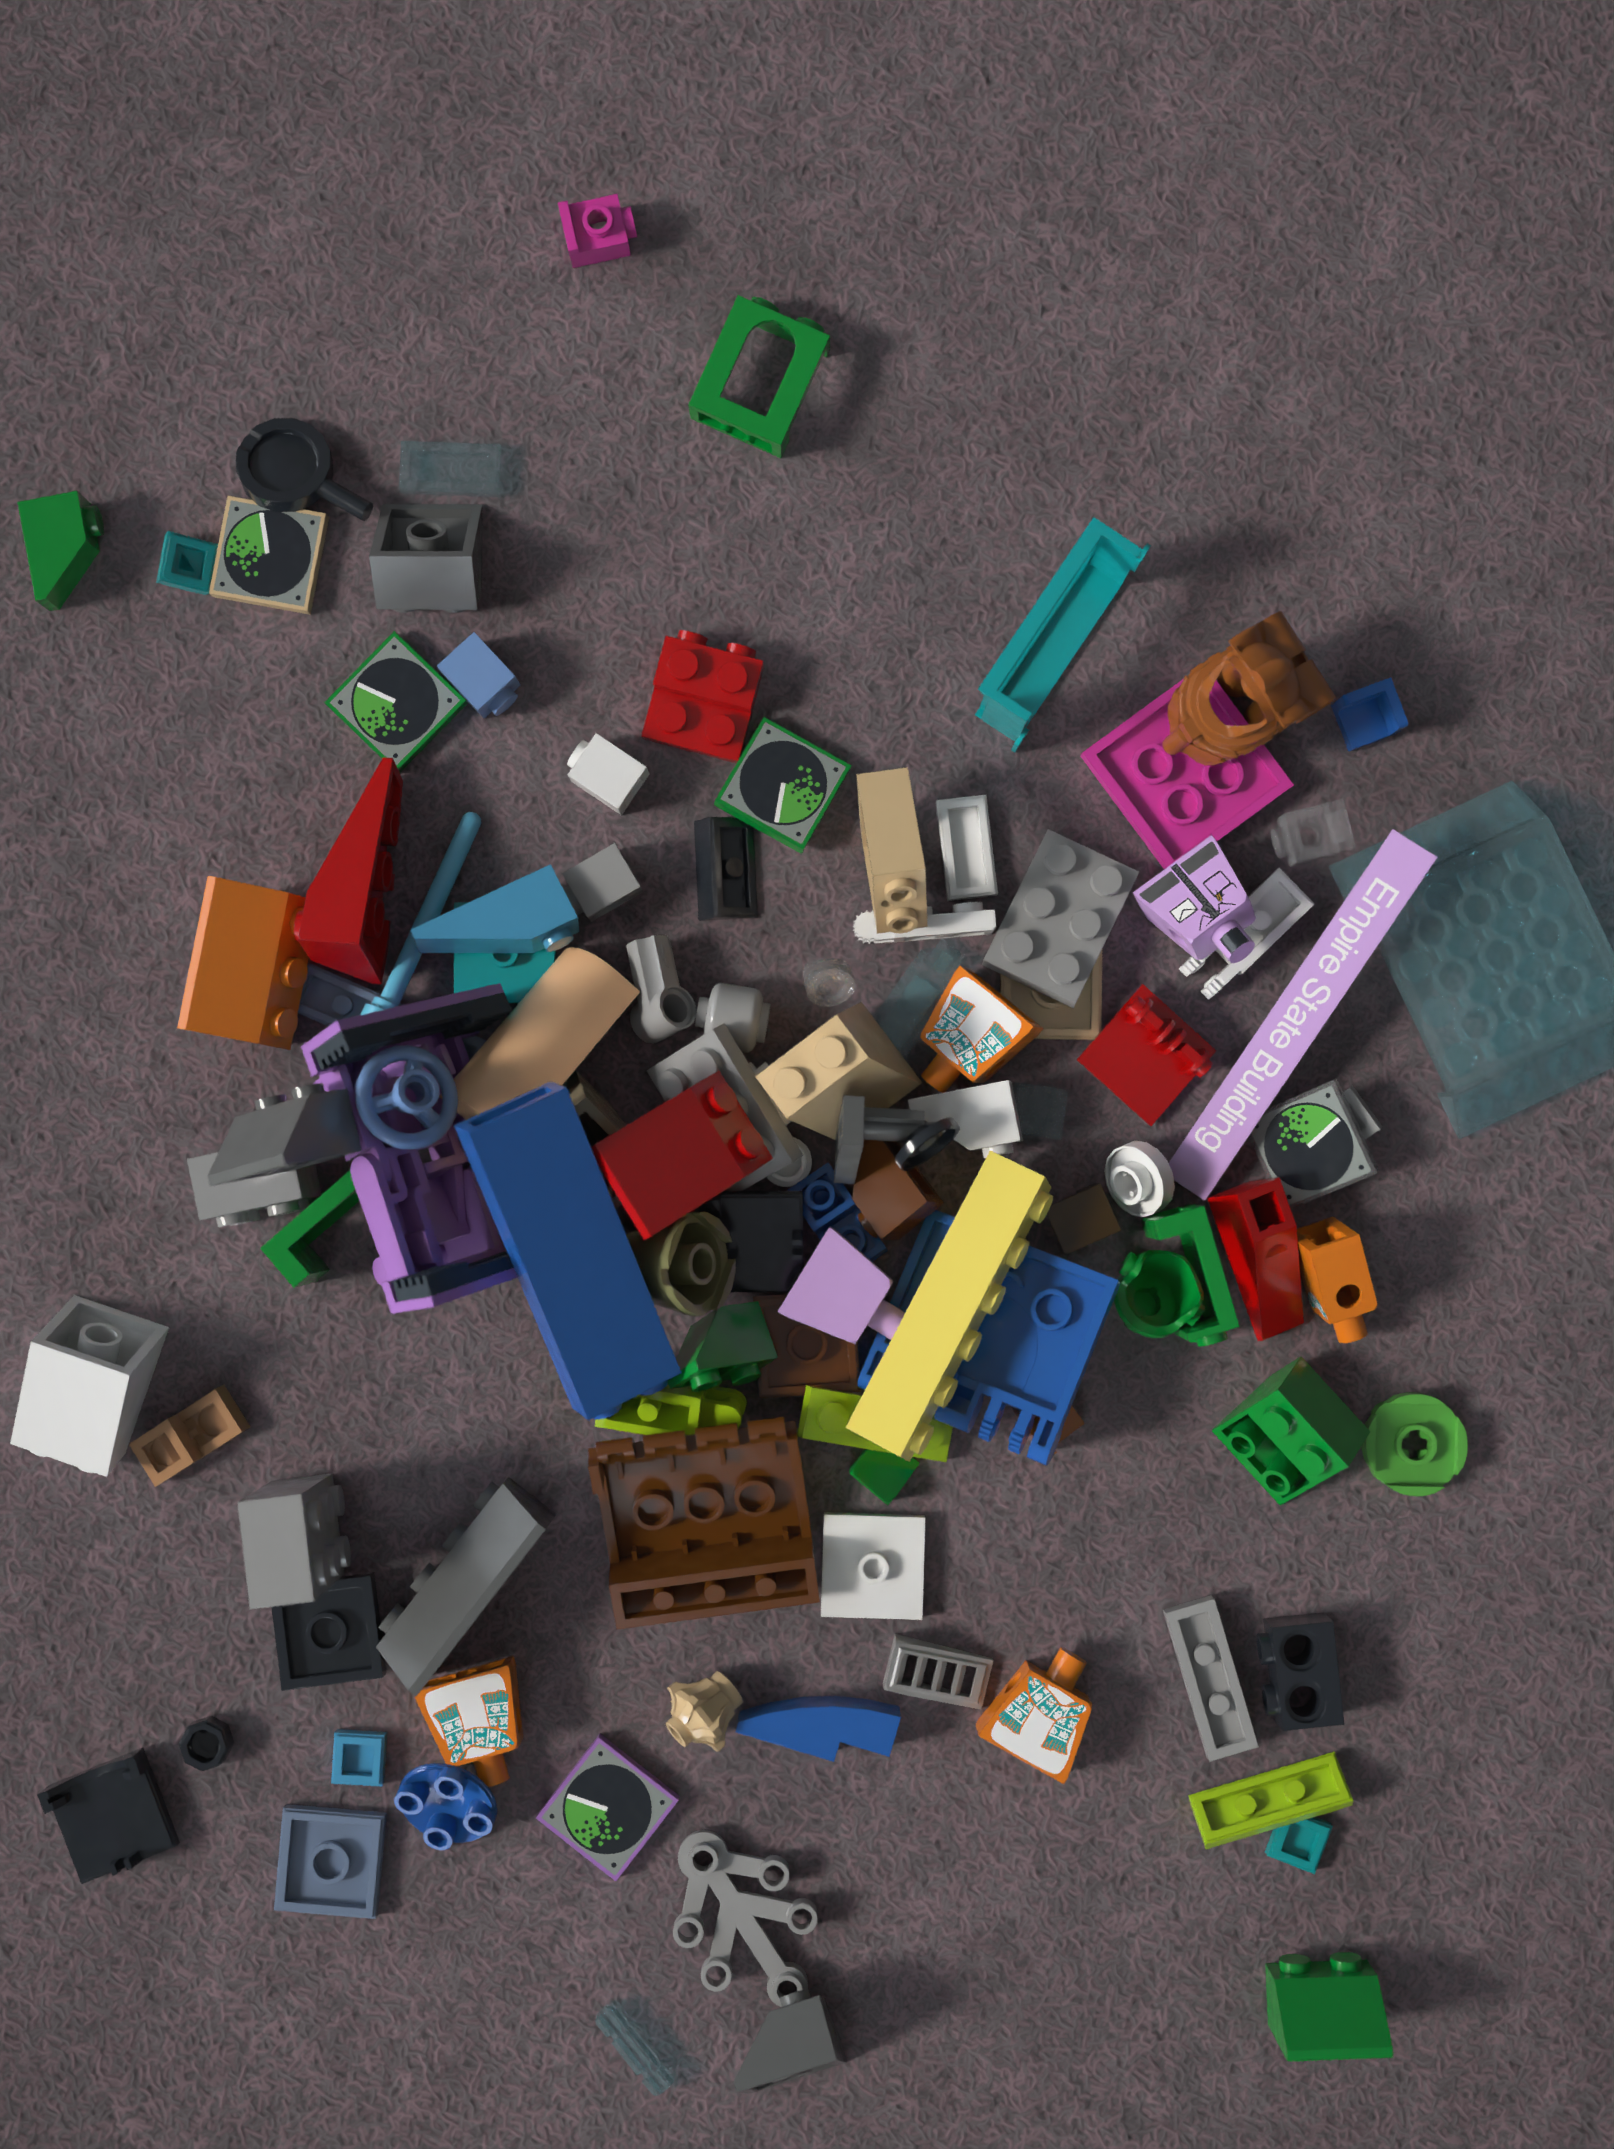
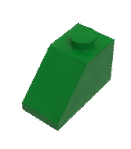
M78 491L17 502L35 601L49 611L60 610L100 552L97 536L104 535L101 513L96 505L91 506V503Z

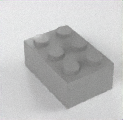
M332 1473L271 1481L237 1502L250 1609L313 1602L344 1575V1567L350 1566L351 1551L349 1539L347 1536H340L338 1516H343L345 1512L344 1493L341 1485H334Z

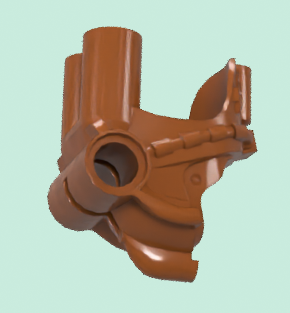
M1282 611L1274 613L1263 621L1235 635L1229 640L1230 646L1225 651L1217 652L1210 656L1205 662L1199 663L1190 670L1188 676H1184L1181 685L1174 691L1168 705L1170 734L1163 740V749L1166 753L1170 755H1176L1180 752L1185 753L1204 766L1223 763L1256 750L1258 746H1263L1295 722L1297 724L1337 699L1312 659L1308 660L1304 653L1306 651L1304 645ZM1216 679L1227 695L1232 697L1247 695L1254 700L1244 712V718L1249 725L1229 726L1219 720L1209 701L1210 692Z

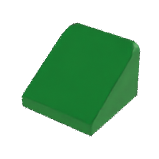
M865 1449L850 1466L849 1473L889 1506L920 1462L914 1457L909 1462L893 1453Z

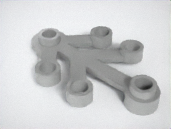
M698 1830L689 1834L681 1843L678 1852L679 1867L689 1880L682 1913L674 1922L673 1938L675 1942L684 1948H693L701 1942L704 1934V1922L700 1915L709 1884L720 1901V1907L710 1956L702 1965L701 1981L703 1985L710 1991L718 1992L724 1990L730 1984L732 1966L729 1960L737 1928L768 1976L767 1992L771 2001L777 2006L782 2007L780 1998L785 1995L778 1990L779 1984L783 1981H791L797 1986L795 1992L808 1989L807 1975L800 1965L783 1960L756 1917L787 1923L794 1933L804 1935L813 1931L817 1925V1908L815 1904L806 1898L790 1901L738 1890L728 1875L729 1873L759 1878L761 1885L765 1889L779 1891L789 1881V1865L783 1857L770 1855L762 1858L729 1851L724 1839L717 1833L709 1830ZM702 1850L708 1851L712 1855L713 1861L709 1865L701 1866L695 1862L694 1855ZM775 1865L779 1866L784 1874L779 1880H770L765 1876V1870L769 1866ZM798 1909H806L811 1913L812 1917L807 1923L800 1924L793 1919V1913ZM690 1922L696 1925L698 1932L692 1937H686L681 1934L679 1927L683 1923ZM712 1966H720L725 1970L726 1975L723 1979L713 1980L708 1976L707 1971Z

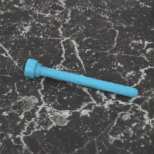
M468 812L463 815L411 929L440 916L481 826V818L478 814ZM411 931L380 998L374 997L371 1004H365L361 1015L399 1006L422 955L415 945Z

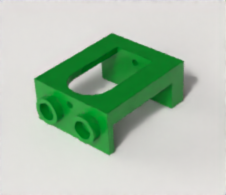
M738 295L688 404L690 418L769 454L782 458L789 443V431L823 356L827 358L830 352V335L824 333V328L811 319L798 317L796 321L780 314L779 309L773 303L763 298L752 297L749 300ZM756 327L795 343L796 346L793 358L766 417L721 397L744 344Z
M351 1171L347 1172L260 1248L293 1288L315 1283L330 1270L309 1244L360 1201L351 1178Z
M1186 1204L1141 1217V1223L1147 1238L1163 1240L1177 1235L1180 1236L1185 1257L1193 1267L1204 1293L1202 1304L1205 1306V1310L1202 1313L1203 1318L1198 1319L1192 1327L1185 1323L1174 1334L1190 1343L1197 1342L1198 1347L1227 1340L1228 1335L1226 1331L1240 1326L1205 1207L1202 1205Z

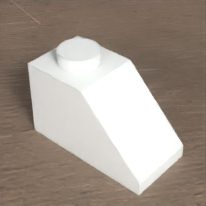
M1010 1080L908 1100L910 1110L925 1111V1120L927 1122H937L941 1119L952 1117L960 1127L954 1140L969 1150L982 1149L984 1158L987 1157L990 1150L999 1155L1014 1153L1012 1143L1023 1141L1012 1081Z

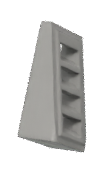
M895 1634L883 1680V1689L902 1695L982 1710L994 1660L990 1657ZM908 1654L917 1656L912 1680L903 1678ZM928 1658L937 1660L931 1685L922 1683ZM947 1662L956 1663L950 1689L941 1687ZM967 1666L977 1667L970 1694L960 1692Z

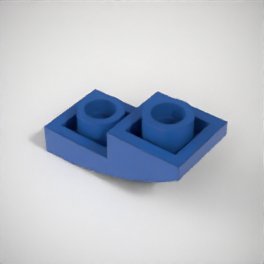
M826 1163L787 1190L803 1191V1216L820 1241L831 1226L872 1262L888 1252L881 1239L871 1236L861 1225L858 1219V1214L861 1211L852 1200V1196L843 1183H834V1170L829 1163Z

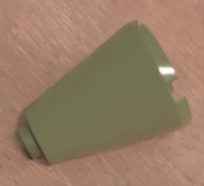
M689 1212L646 1240L643 1239L638 1230L626 1233L654 1305L689 1316H702L708 1311L718 1310L724 1305L732 1290L736 1263L735 1259H728L725 1243H732L729 1231L719 1218L707 1212Z

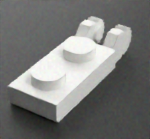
M1280 868L1276 869L1248 896L1256 916L1254 922L1244 929L1255 943L1252 952L1243 960L1237 963H1230L1219 949L1215 950L1228 965L1218 974H1214L1204 984L1201 992L1208 1000L1237 973L1239 975L1243 974L1314 905L1313 901ZM1210 955L1202 960H1196L1191 956L1180 966L1179 970L1186 977L1194 974L1205 964V960Z
M968 902L952 905L953 913L933 914L932 907L927 906L928 927L916 928L907 933L886 932L879 934L876 931L873 910L872 912L866 910L865 913L861 912L859 916H856L857 919L853 921L855 923L853 931H855V937L859 938L858 941H863V944L865 942L869 944L871 942L882 944L992 935L996 928L995 909L983 910L982 902Z

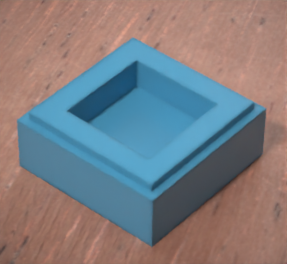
M337 1729L334 1732L331 1784L382 1787L385 1780L387 1732Z

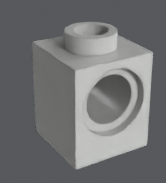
M615 843L562 873L569 885L564 888V891L576 915L578 916L585 912L591 922L643 892Z

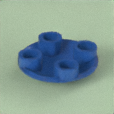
M432 1763L412 1769L402 1779L394 1798L396 1808L404 1814L416 1829L423 1833L424 1842L436 1850H447L451 1847L452 1843L470 1842L489 1834L497 1818L496 1800L488 1786L471 1772L449 1764Z

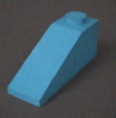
M550 864L421 924L410 931L419 953H535L544 948L547 952H552L568 945L574 939L573 934L579 932L578 917Z

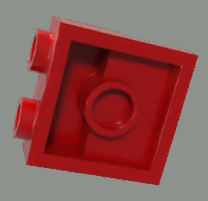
M680 630L677 638L665 636L653 681L654 690L641 735L642 739L737 763L741 757L764 670V661L755 659L756 650L741 644L728 643L726 651L706 646L708 638L695 632Z

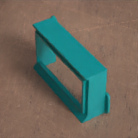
M1093 517L979 686L978 690L984 696L975 716L1013 740L1015 743L1011 751L1014 753L1029 732V729L1026 727L1098 622L1130 571L1135 572L1147 555L1151 547L1150 544L1147 543L1142 549Z

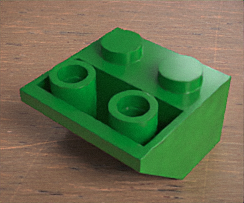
M1302 1356L1273 1373L1212 1429V1432L1280 1506L1349 1467L1370 1433L1369 1429Z

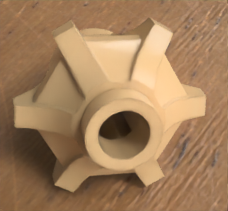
M718 1671L711 1677L694 1683L673 1682L668 1687L672 1699L670 1701L672 1703V1718L666 1722L669 1732L683 1747L693 1742L706 1744L716 1752L720 1751L725 1746L726 1730L735 1714L734 1710L743 1703L742 1697L735 1686Z

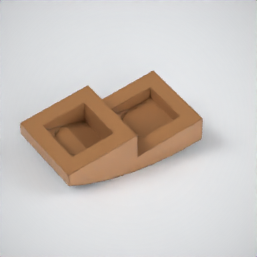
M222 1385L178 1414L149 1430L131 1442L129 1446L154 1486L157 1487L250 1428V1425L225 1385Z

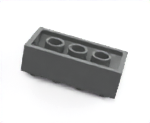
M509 1477L500 1487L493 1482L489 1484L473 1505V1507L480 1511L479 1515L469 1527L460 1522L441 1546L449 1552L437 1568L430 1562L426 1565L410 1586V1588L417 1592L406 1609L397 1603L378 1627L386 1634L376 1648L406 1689L415 1697L556 1516L552 1510Z

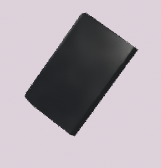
M707 817L694 821L698 921L758 918L754 827L732 817Z

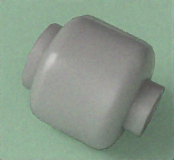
M718 983L712 989L710 998H699L695 1027L704 1028V1034L725 1023L741 1052L749 1053L754 1049L756 1042H765L771 1004L763 1002V995L759 989Z

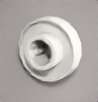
M1132 1141L1114 1149L1108 1156L1104 1170L1106 1185L1112 1198L1123 1210L1134 1216L1146 1217L1164 1209L1172 1200L1175 1189L1173 1172L1167 1159L1157 1148L1147 1142Z

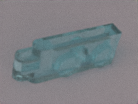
M942 938L931 954L923 949L920 950L874 1016V1019L904 1059L907 1058L919 1041L921 1032L945 988L966 956Z

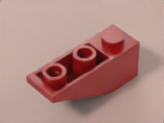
M1280 1177L1248 1181L1208 1197V1202L1257 1341H1264L1303 1324L1297 1226Z

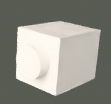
M597 733L589 743L582 740L571 754L567 763L572 768L568 773L572 783L620 815L624 813L649 776L646 766Z

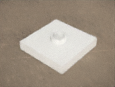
M824 1512L821 1617L923 1620L925 1515Z

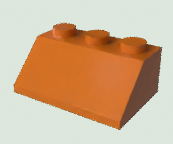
M207 877L177 1026L178 1029L291 1050L293 1035L298 1024L297 1015L303 985L308 974L307 965L309 959L299 941L295 939L294 920L296 913L299 910L303 911L306 897L224 878Z

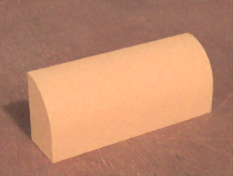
M566 948L454 1078L458 1093L457 1113L467 1120L550 1081L563 1085L640 991L617 970L596 955L580 948Z

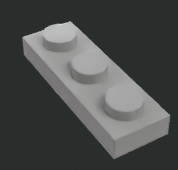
M1210 1595L1163 1609L1208 1760L1214 1761L1258 1748L1259 1746L1215 1599Z

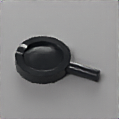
M273 418L256 425L243 438L241 445L236 451V472L246 495L260 507L275 512H296L313 505L317 500L323 498L362 521H366L373 511V503L332 481L333 459L324 436L309 423L294 418Z

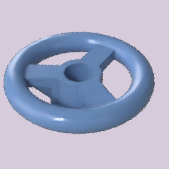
M398 1045L378 1052L364 1065L356 1084V1105L363 1123L376 1138L396 1148L419 1149L435 1143L449 1130L457 1113L458 1093L452 1074L438 1057L419 1047ZM405 1061L403 1075L396 1080L393 1090L388 1094L372 1097V1086L378 1073L391 1063ZM422 1067H425L428 1071L431 1072V1074L425 1070H422ZM440 1086L442 1093V1107L440 1114L438 1115L431 1107H433L438 1100ZM405 1088L413 1090L416 1095L415 1103L407 1099ZM397 1109L399 1112L412 1114L426 1129L411 1134L398 1132L387 1126L378 1114Z

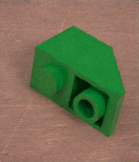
M759 1302L721 1306L718 1310H713L691 1325L676 1357L681 1373L667 1380L669 1388L691 1386L693 1392H701L716 1387L725 1380H731L733 1386H739L762 1376L760 1369L776 1360L778 1356Z

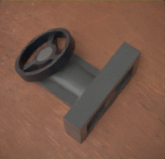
M844 1095L835 1136L834 1183H855L863 1149V1140L905 1142L903 1148L898 1152L895 1162L902 1171H909L924 1164L941 1152L956 1137L960 1127L952 1117L944 1118L937 1122L924 1123L925 1111L864 1107V1096Z

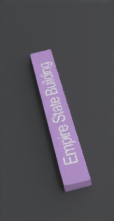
M1392 829L1170 1160L1169 1165L1173 1172L1174 1181L1203 1200H1206L1431 868L1437 856Z

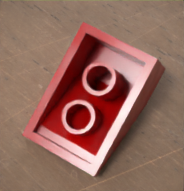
M720 1071L696 1083L591 1147L597 1164L644 1240L773 1159L764 1144L763 1138L754 1128L738 1102L734 1091L727 1084Z

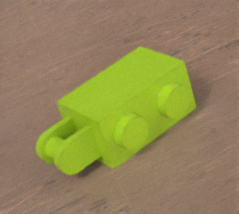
M667 1384L665 1388L654 1394L646 1396L637 1395L622 1403V1408L610 1417L599 1420L595 1419V1427L641 1435L685 1430L686 1435L695 1434V1428L737 1423L739 1428L747 1402L745 1396L735 1389L716 1386L705 1391L693 1392L691 1386L670 1389Z

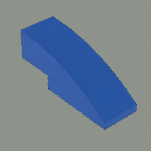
M842 1696L798 1697L769 1702L739 1711L735 1732L832 1762L835 1761L840 1742L890 1757L901 1720L899 1706L870 1699Z

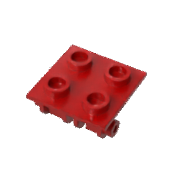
M1142 984L1076 1060L1149 1126H1152L1195 1075L1200 1078L1209 1071L1213 1065V1062L1209 1059L1216 1050Z

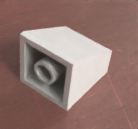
M74 1295L30 1343L10 1444L29 1450L37 1456L50 1457L76 1466L84 1472L97 1473L107 1477L126 1453L169 1327Z

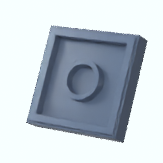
M286 1804L283 1807L274 1910L376 1919L379 1907L387 1813Z

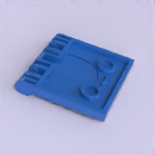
M935 1210L925 1218L890 1304L906 1313L955 1219L954 1216ZM1029 1246L1020 1266L1017 1269L1010 1267L1001 1284L1006 1287L1003 1300L993 1315L986 1313L978 1329V1332L982 1334L980 1344L970 1361L962 1360L953 1377L958 1380L956 1391L945 1408L938 1406L934 1419L969 1433L976 1422L984 1396L991 1398V1401L980 1426L978 1438L989 1442L998 1432L1005 1404L1021 1410L1016 1425L1010 1434L1008 1450L1020 1454L1033 1428L1035 1416L1041 1418L1029 1446L1027 1458L1048 1466L1055 1453L1063 1426L1121 1284L1119 1280ZM878 1332L858 1379V1388L865 1390L891 1341Z

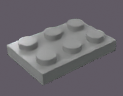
M1048 829L983 959L982 965L1074 1008L1139 871Z
M725 1023L651 1067L647 1070V1073L666 1102L715 1072H721L773 1157L771 1161L724 1190L742 1191L802 1157L803 1153L764 1088L755 1077V1073Z

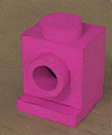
M618 194L568 204V201L558 202L573 268L631 256L628 239L637 237L631 206L621 208ZM607 221V224L601 229L590 227V224Z

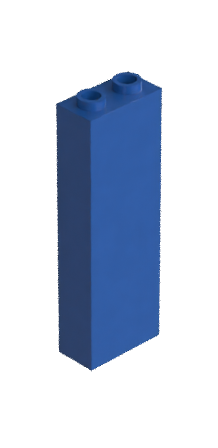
M550 1081L454 1125L572 1408L588 1421L591 1419H604L617 1413L622 1408V1403L637 1395H651L665 1388L668 1384L667 1380L680 1374L681 1370L567 1087Z

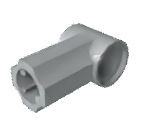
M653 935L643 939H636L627 944L634 986L640 991L637 995L638 1002L632 1007L630 1013V1023L636 1035L643 1041L654 1044L690 1027L696 1018V1005L689 992L679 984L668 935Z

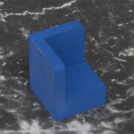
M1391 677L1347 693L1331 705L1349 752L1396 735L1408 726L1407 717Z

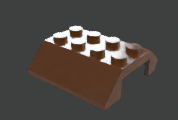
M784 1417L748 1421V1427L738 1428L737 1423L695 1428V1434L686 1435L685 1430L643 1435V1441L634 1442L633 1437L596 1442V1447L588 1448V1469L593 1495L598 1494L610 1561L609 1590L616 1630L820 1602L811 1524L795 1421L785 1422Z

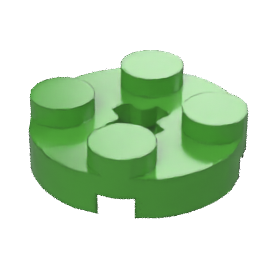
M1417 1392L1393 1395L1389 1399L1375 1405L1371 1415L1365 1422V1426L1369 1429L1370 1433L1362 1445L1364 1460L1376 1479L1398 1493L1408 1496H1427L1437 1493L1444 1488L1443 1485L1449 1482L1454 1474H1459L1465 1464L1468 1452V1439L1465 1427L1460 1419L1454 1415L1453 1411L1435 1397ZM1417 1430L1418 1437L1426 1439L1427 1445L1426 1448L1418 1449L1417 1457L1409 1458L1408 1450L1402 1448V1440L1409 1437L1410 1431Z

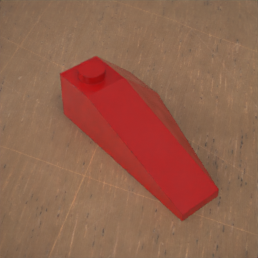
M385 757L379 763L309 887L303 911L299 910L294 920L295 939L299 941L311 961L372 984H382L388 954L391 921L384 920L383 892L394 890L395 874H393L392 856L390 852H387V846H396L398 843L403 779L394 759Z

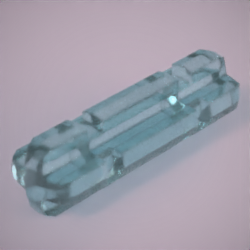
M613 2000L597 2013L596 2025L606 2037L610 2035L613 2037L611 2044L636 2075H643L642 2083L650 2093L658 2096L674 2082V2071L664 2059L658 2060L657 2055L659 2052L634 2021L630 2023L627 2021L628 2013L618 2001Z

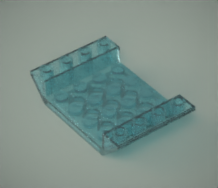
M1510 781L1400 832L1409 840L1437 856V859L1378 944V948L1446 1088L1438 1092L1437 1095L1458 1139H1462L1613 1068L1614 952L1547 815L1513 781ZM1385 840L1328 866L1344 900Z

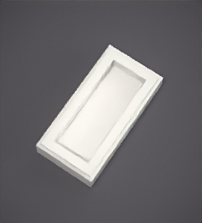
M978 795L936 800L947 901L998 895L987 796Z

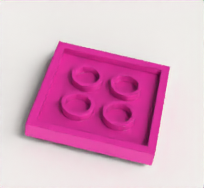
M1183 679L1080 755L1163 869H1166L1212 835L1216 841H1219L1294 785L1265 745L1258 746L1256 750L1244 756L1240 755L1223 763L1208 766L1196 762L1182 752L1176 755L1166 753L1163 749V740L1170 734L1168 705L1174 691L1181 685ZM1215 681L1210 692L1209 701L1219 720L1229 726L1249 725L1219 683Z

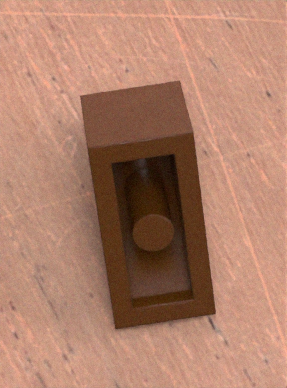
M863 1140V1149L852 1194V1200L861 1211L858 1214V1219L864 1229L874 1238L900 1240L944 1202L918 1167L909 1171H902L895 1162L898 1152L903 1148L899 1142Z

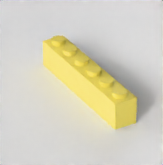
M990 1150L846 1426L847 1429L909 1462L914 1453L918 1455L923 1453L933 1435L934 1427L929 1424L938 1406L945 1408L956 1391L958 1380L953 1377L963 1359L967 1362L971 1360L980 1344L982 1334L978 1332V1329L986 1313L993 1315L1003 1300L1006 1287L1001 1284L1010 1267L1017 1269L1028 1251L1030 1242L1025 1240L1033 1222L1041 1223L1050 1209L1053 1195L1048 1194L1051 1186L1045 1176Z

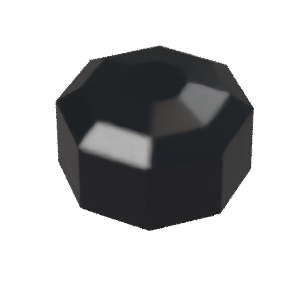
M213 1716L193 1721L187 1726L179 1742L184 1762L202 1772L222 1765L234 1745L229 1724Z

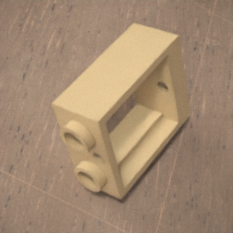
M908 767L856 774L861 837L877 934L886 932L907 933L916 928L928 927L926 869Z

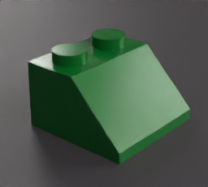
M1337 1952L1330 1955V1961H1310V1958L1305 1955L1286 1954L1279 1957V1963H1265L1268 2026L1287 2062L1393 2058V2046L1378 1975L1367 1959L1361 1960V1956L1356 1953Z

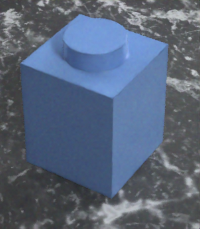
M475 632L437 665L441 673L483 718H486L491 712L495 716L502 714L518 697L514 692L520 686L517 678Z

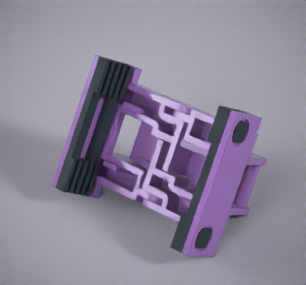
M500 983L337 1020L301 1046L311 1077L317 1075L320 1077L314 1084L323 1083L325 1092L348 1089L362 1151L346 1155L345 1159L346 1161L353 1160L350 1169L351 1178L380 1256L373 1262V1275L378 1284L383 1287L391 1314L436 1307L518 1278L454 1125L465 1121V1119L456 1113L449 1130L435 1143L419 1149H401L382 1142L367 1129L359 1115L355 1097L358 1077L368 1060L378 1052L398 1045L415 1046L431 1052L446 1065L454 1079L470 1061L462 1039L474 1037L480 1033L479 1031L492 1025V1022L498 1021L499 1018L512 1011ZM405 1061L391 1063L378 1073L372 1086V1097L388 1094L393 1090L396 1080L403 1075ZM422 1067V1070H425L431 1074V1072L428 1071L425 1067ZM405 1088L407 1099L415 1103V1093L410 1088ZM438 1097L435 1105L431 1107L439 1115L442 1107V1099ZM397 1109L378 1114L387 1126L398 1132L411 1134L426 1129L424 1126H421V1123L412 1114L402 1113ZM428 1148L432 1161L422 1164L418 1150Z

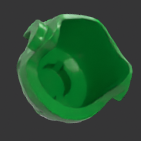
M1149 1250L1138 1255L1130 1252L1122 1261L1123 1266L1119 1271L1121 1275L1117 1279L1121 1284L1115 1296L1114 1304L1125 1327L1133 1333H1138L1145 1337L1163 1338L1179 1330L1185 1323L1192 1327L1205 1310V1306L1202 1304L1204 1293L1193 1267L1185 1257L1164 1250Z

